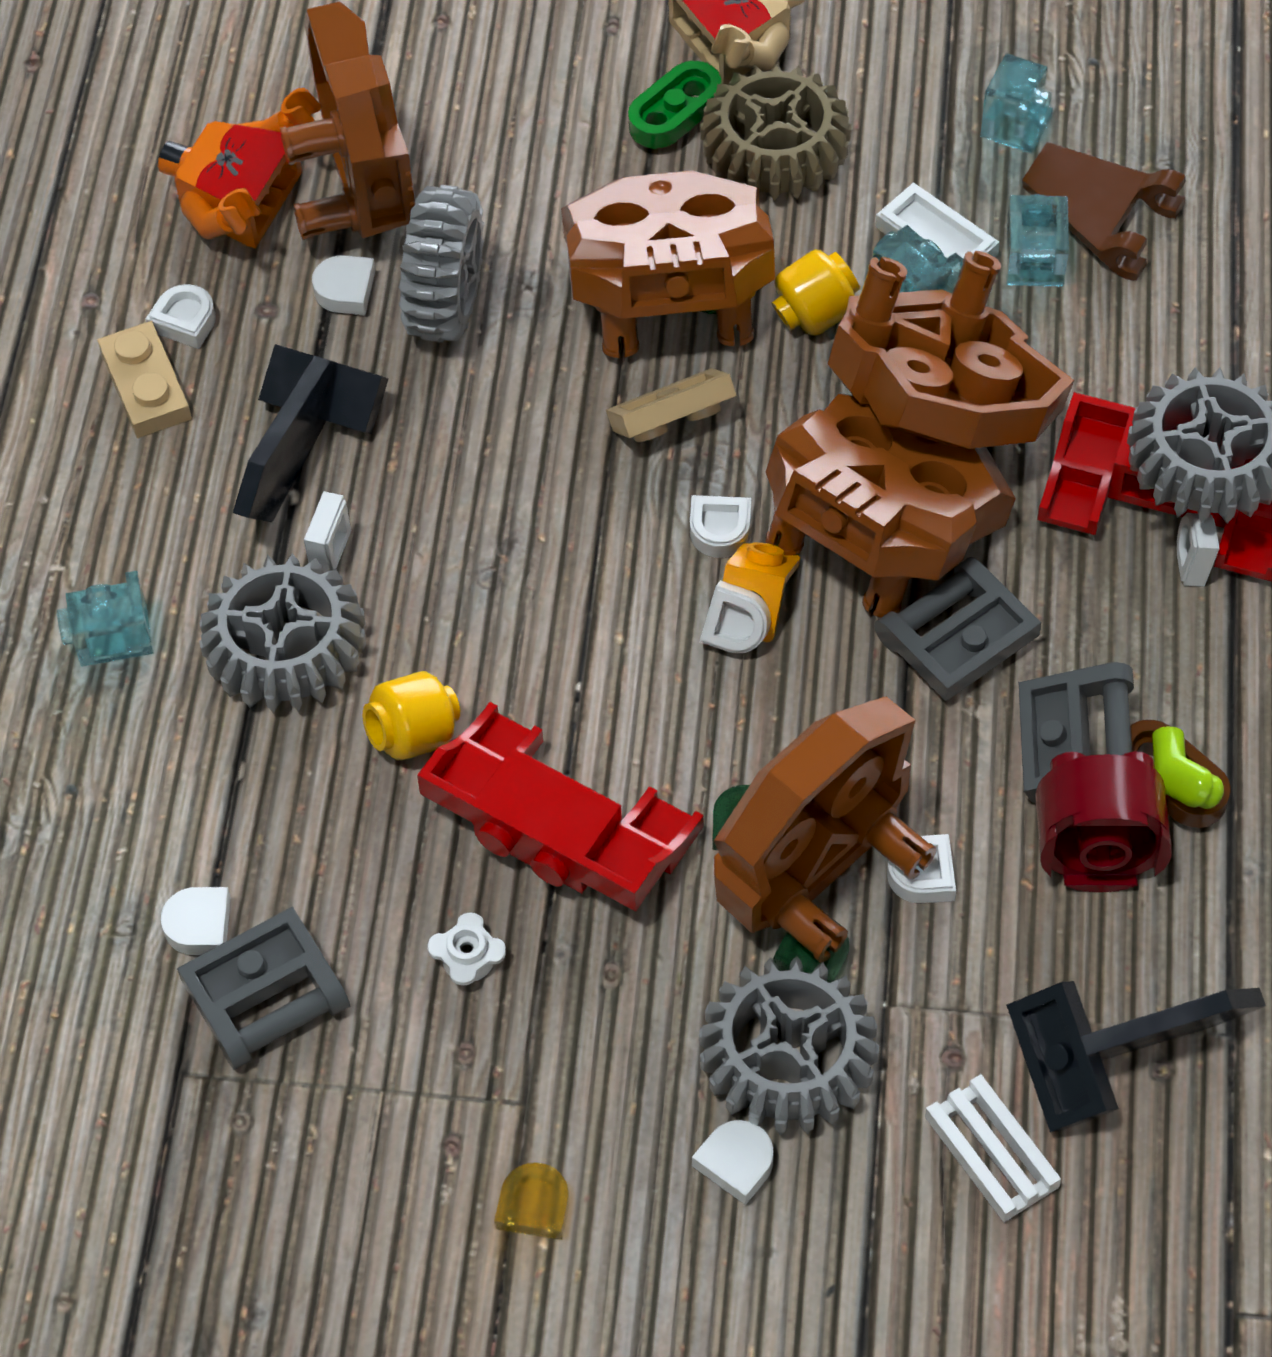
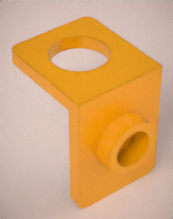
M743 543L726 563L723 581L754 591L763 598L770 611L771 625L769 632L762 641L771 642L776 634L785 584L799 567L801 557L798 555H784L783 549L768 543Z

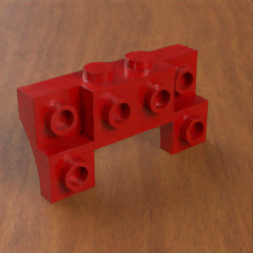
M1073 392L1047 484L1039 505L1037 520L1096 535L1107 498L1176 515L1174 502L1168 501L1156 506L1153 497L1154 489H1140L1137 480L1138 472L1130 470L1128 460L1130 450H1128L1127 437L1129 427L1133 426L1132 421L1135 407ZM1247 459V460H1245L1244 465L1247 464V463H1249V462L1252 461L1253 459ZM1272 501L1270 505L1259 503L1258 509L1254 511L1251 518L1236 509L1235 516L1228 524L1218 513H1210L1214 518L1215 526L1224 528L1214 567L1272 582ZM1187 509V511L1184 512L1180 517L1185 516L1187 513H1198V512H1197V511H1193V510Z
M492 702L488 703L481 714L461 735L449 743L439 746L418 773L420 794L472 822L475 836L490 852L501 857H507L509 854L530 865L539 878L553 886L560 887L565 884L581 894L589 886L635 912L663 872L671 875L704 827L703 814L695 811L691 816L659 799L657 790L650 786L631 811L622 819V810L619 803L532 758L544 742L543 730L535 725L530 730L501 715L498 712V705Z

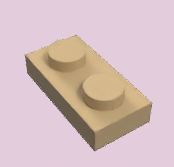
M152 321L97 339L101 355L136 438L192 420L189 405Z
M711 368L606 409L613 432L628 438L634 437L635 442H642L665 434L668 431L667 423L687 416L689 421H695L712 416L721 411L720 402L737 395L730 374Z

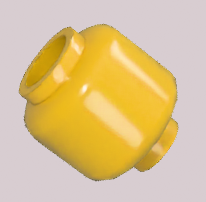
M815 249L776 275L774 283L779 297L772 301L771 304L779 318L790 331L800 326L806 333L816 336L842 320L849 296H855L854 293L861 288L853 272L837 252L827 255L825 252Z
M420 671L376 685L370 695L369 703L365 704L363 708V724L368 739L378 751L384 750L387 755L396 760H405L435 751L439 746L449 743L454 735L455 722L460 718V705L455 692L450 686H443L434 675L426 671Z

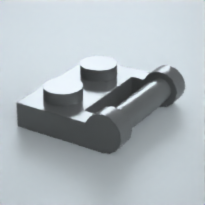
M968 557L955 566L953 576L898 614L893 611L888 612L874 623L876 634L884 646L892 652H898L945 701H948L1040 635L1041 622L974 557ZM965 596L977 597L976 600L924 636L920 637L915 632Z
M1112 662L1018 682L1023 788L1031 802H1036V788L1041 779L1051 771L1050 762L1054 757L1064 752H1079L1085 756L1091 755L1087 697L1103 696L1107 754L1123 755L1132 752L1128 694L1134 689L1133 669L1129 665Z
M293 906L177 968L182 983L216 1038L233 1070L252 1061L251 1053L322 1014L329 1012L334 1016L350 1007L349 999L342 985ZM307 977L311 979L316 987L314 990L237 1031L231 1021L232 1018Z

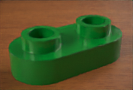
M686 61L672 68L630 104L628 121L631 137L638 144L648 148H664L677 142L703 120L707 99L714 98L717 85L722 84L718 70L702 61Z

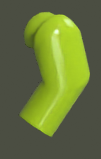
M1161 727L1155 730L1152 734L1154 768L1163 778L1166 795L1193 808L1198 806L1204 809L1215 807L1221 801L1224 794L1223 782L1218 776L1212 775L1207 768L1186 758L1183 730L1177 727Z

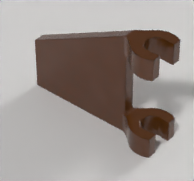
M1046 142L1023 177L1022 187L1115 274L1127 280L1137 281L1147 265V259L1139 257L1147 245V238L1132 231L1116 233L1138 199H1142L1157 214L1167 218H1176L1185 204V197L1178 194L1186 182V176L1171 169H1163L1155 173H1144Z

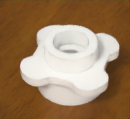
M476 913L462 914L458 918L456 926L444 934H434L428 942L430 956L433 959L443 961L445 971L451 980L458 985H469L474 981L482 979L490 972L493 964L501 963L506 955L504 942L499 938L491 937L484 929L483 918ZM468 944L473 947V950L469 953L461 951L464 945Z

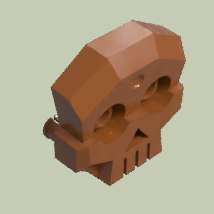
M341 1L306 9L305 31L318 102L321 104L322 120L288 128L286 126L281 127V139L289 165L331 154L343 188L342 194L302 204H293L301 239L305 240L308 237L351 227L352 232H359L362 238H366L408 225L411 209L415 206L410 159L397 122L391 86L381 55H369L365 21Z
M696 171L631 176L617 179L561 208L563 235L567 243L573 300L594 306L601 312L602 351L604 354L620 358L619 336H622V341L624 342L625 357H629L639 350L637 317L716 309L718 323L717 339L720 343L727 346H735V324L737 331H739L740 346L753 340L754 329L752 328L751 298L756 294L757 290L776 279L774 238L769 217L760 208L759 188Z
M968 251L964 255L963 265L953 294L943 289L900 292L902 283L907 276L906 267L891 258L881 257L880 260L877 257L872 258L861 295L849 296L845 315L838 325L828 360V366L860 404H870L881 425L945 445L967 449L1035 442L1063 411L1074 383V379L1027 344L1029 336L1002 311L986 306L996 276L1000 272L1001 263L994 256L981 251H975L974 254Z
M838 394L824 411L819 409L803 415L777 436L766 469V475L773 492L774 516L770 529L766 534L765 542L776 545L778 536L782 535L778 547L784 550V555H796L803 549L805 535L816 540L871 575L867 591L862 598V604L869 612L873 608L876 597H880L873 615L883 617L891 611L897 614L900 612L909 579L939 580L964 560L969 544L1005 527L1016 498L986 447L971 449L953 447L880 424L869 403L860 404L851 394Z
M885 696L835 712L815 721L757 773L714 839L718 853L714 856L717 902L751 933L768 927L773 929L782 927L811 952L818 962L822 963L831 958V954L826 949L829 947L836 953L847 938L848 931L843 926L838 925L812 902L820 893L872 846L899 868L909 880L919 876L920 871L915 868L917 865L924 871L936 855L937 848L932 843H928L896 816L897 806L909 789L911 764L905 758L915 719Z

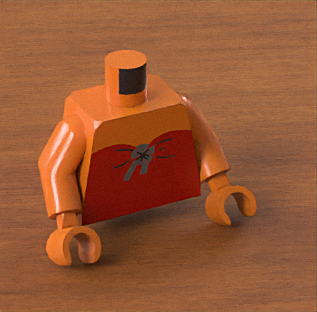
M298 88L288 94L281 104V111L265 120L239 124L219 121L208 123L192 148L172 141L165 143L159 155L158 169L161 173L175 177L181 211L201 237L209 240L227 235L248 247L256 249L302 174L301 161L295 162L293 165L288 164L280 128L285 126L288 128L315 121L311 115L320 111L321 104L306 88Z

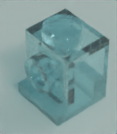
M1005 54L985 91L980 137L1031 154L1033 153L1053 113V108L1049 107L1052 93L1045 90L1047 66L1014 55Z
M1040 194L1029 196L1010 195L1006 224V285L1064 287L1069 254L1068 196H1044Z
M908 225L898 232L892 231L887 233L873 249V258L877 257L879 260L881 257L891 258L906 267L907 276L902 283L900 292L943 289L953 294L963 265V258L956 252L946 258L936 243L922 238Z
M138 571L125 573L127 583L116 585L98 584L82 591L65 593L67 608L57 609L60 636L63 645L74 644L81 667L154 654L147 603Z

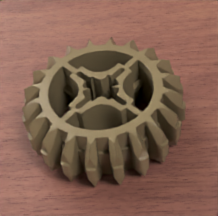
M776 62L772 71L762 72L754 65L749 77L734 72L730 85H717L714 98L707 99V105L704 108L703 122L700 124V139L703 140V154L706 157V163L712 164L716 177L728 178L731 181L759 188V193H770L774 202L780 193L789 192L798 200L803 187L818 192L823 179L834 180L838 166L844 165L845 158L848 155V142L851 141V124H849L845 100L838 99L835 85L823 86L819 73L807 78L803 77L799 65L791 72L781 71ZM807 124H808L815 132H813V131H811L810 129H808V128H807ZM735 131L745 135V141Z

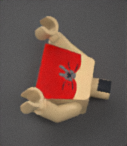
M669 0V23L702 62H706L718 70L722 84L729 85L734 72L744 75L753 69L754 65L761 71H769L774 67L790 40V9L805 2V0Z

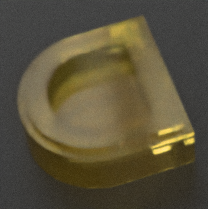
M527 1163L510 1172L501 1187L494 1219L495 1229L562 1240L569 1210V1193L567 1183L561 1173L543 1163Z

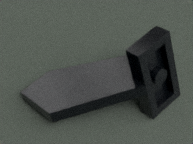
M275 344L258 400L282 408L247 462L233 513L246 518L273 523L326 421L372 435L389 378Z
M1074 981L1057 983L1006 1004L1049 1131L1056 1132L1119 1109L1102 1060L1215 1027L1266 1007L1260 987L1229 989L1095 1032L1091 1031Z

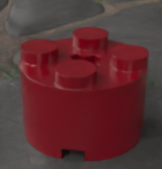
M1137 751L1128 752L1123 755L1099 754L1085 756L1079 752H1064L1051 760V771L1041 779L1035 792L1040 862L1043 870L1050 877L1051 870H1054L1064 876V886L1072 889L1097 893L1115 892L1137 886V875L1151 868H1154L1155 877L1167 867L1172 856L1165 785L1163 778L1154 768V760L1150 755Z

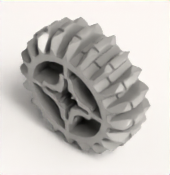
M442 184L440 187L426 186L415 199V206L411 209L410 222L406 226L405 244L402 246L401 281L398 287L401 290L399 302L402 310L401 320L408 335L421 337L422 340L443 343L444 340L458 341L464 334V330L468 328L469 318L477 296L478 283L480 282V269L483 262L482 248L484 244L483 209L477 194L472 191Z
M1195 367L1188 375L1187 381L1172 373L1168 381L1165 382L1164 388L1152 386L1151 391L1147 394L1146 401L1139 402V406L1134 411L1133 426L1129 427L1127 444L1129 445L1128 450H1130L1128 458L1130 470L1138 472L1137 480L1140 489H1154L1153 497L1156 506L1172 501L1175 503L1174 510L1177 518L1189 509L1198 512L1202 524L1209 518L1210 513H1218L1228 524L1235 516L1236 509L1251 518L1254 511L1258 509L1259 503L1270 505L1272 501V401H1267L1269 394L1267 393L1266 384L1251 389L1247 387L1245 373L1233 381L1224 378L1220 367L1212 377H1203ZM1253 459L1252 461L1244 465L1245 460Z
M293 553L284 565H276L274 560L267 554L263 568L254 570L246 563H243L241 579L237 580L223 576V583L221 584L223 593H209V600L207 602L208 612L201 614L200 628L202 635L199 643L202 655L207 659L206 663L210 675L214 677L215 681L221 680L223 690L228 693L229 697L241 693L243 702L249 708L264 698L267 708L273 713L281 701L290 700L291 705L299 712L303 703L302 698L312 695L323 704L324 697L326 696L325 686L328 685L343 690L346 681L344 672H357V666L360 662L358 653L363 652L366 645L363 627L366 625L364 610L358 604L357 593L352 589L351 584H343L342 576L339 575L337 569L324 573L323 567L317 558L313 559L306 566L300 567L299 560ZM300 606L306 607V608H309V609H312V610L303 609V608H301ZM240 648L249 649L250 654L264 656L268 660L253 657Z
M796 956L790 963L789 971H779L778 965L769 958L764 964V975L758 976L745 966L743 971L740 972V986L724 981L719 989V1000L721 1002H709L705 1009V1020L708 1024L702 1025V1028L699 1030V1045L705 1049L700 1054V1065L704 1073L712 1074L709 1078V1088L714 1096L728 1094L726 1097V1109L731 1115L749 1107L750 1123L759 1126L763 1123L766 1116L775 1118V1130L781 1136L788 1128V1120L799 1119L800 1127L808 1134L814 1128V1115L819 1114L833 1125L839 1119L838 1104L851 1109L855 1108L860 1098L858 1088H868L873 1081L874 1071L869 1065H874L878 1061L879 1045L872 1040L877 1035L876 1020H874V1017L864 1016L867 1013L868 1004L864 994L849 996L851 983L846 975L829 983L827 982L828 969L823 962L813 970L812 974L803 972L802 962ZM791 1008L800 1009L804 1011L793 1010ZM757 1017L760 1021V1035L751 1040L749 1049L738 1054L734 1044L739 1033L747 1023ZM838 1036L843 1051L836 1063L828 1071L821 1074L818 1070L817 1055L826 1050L827 1041ZM772 1079H783L790 1083L775 1082Z

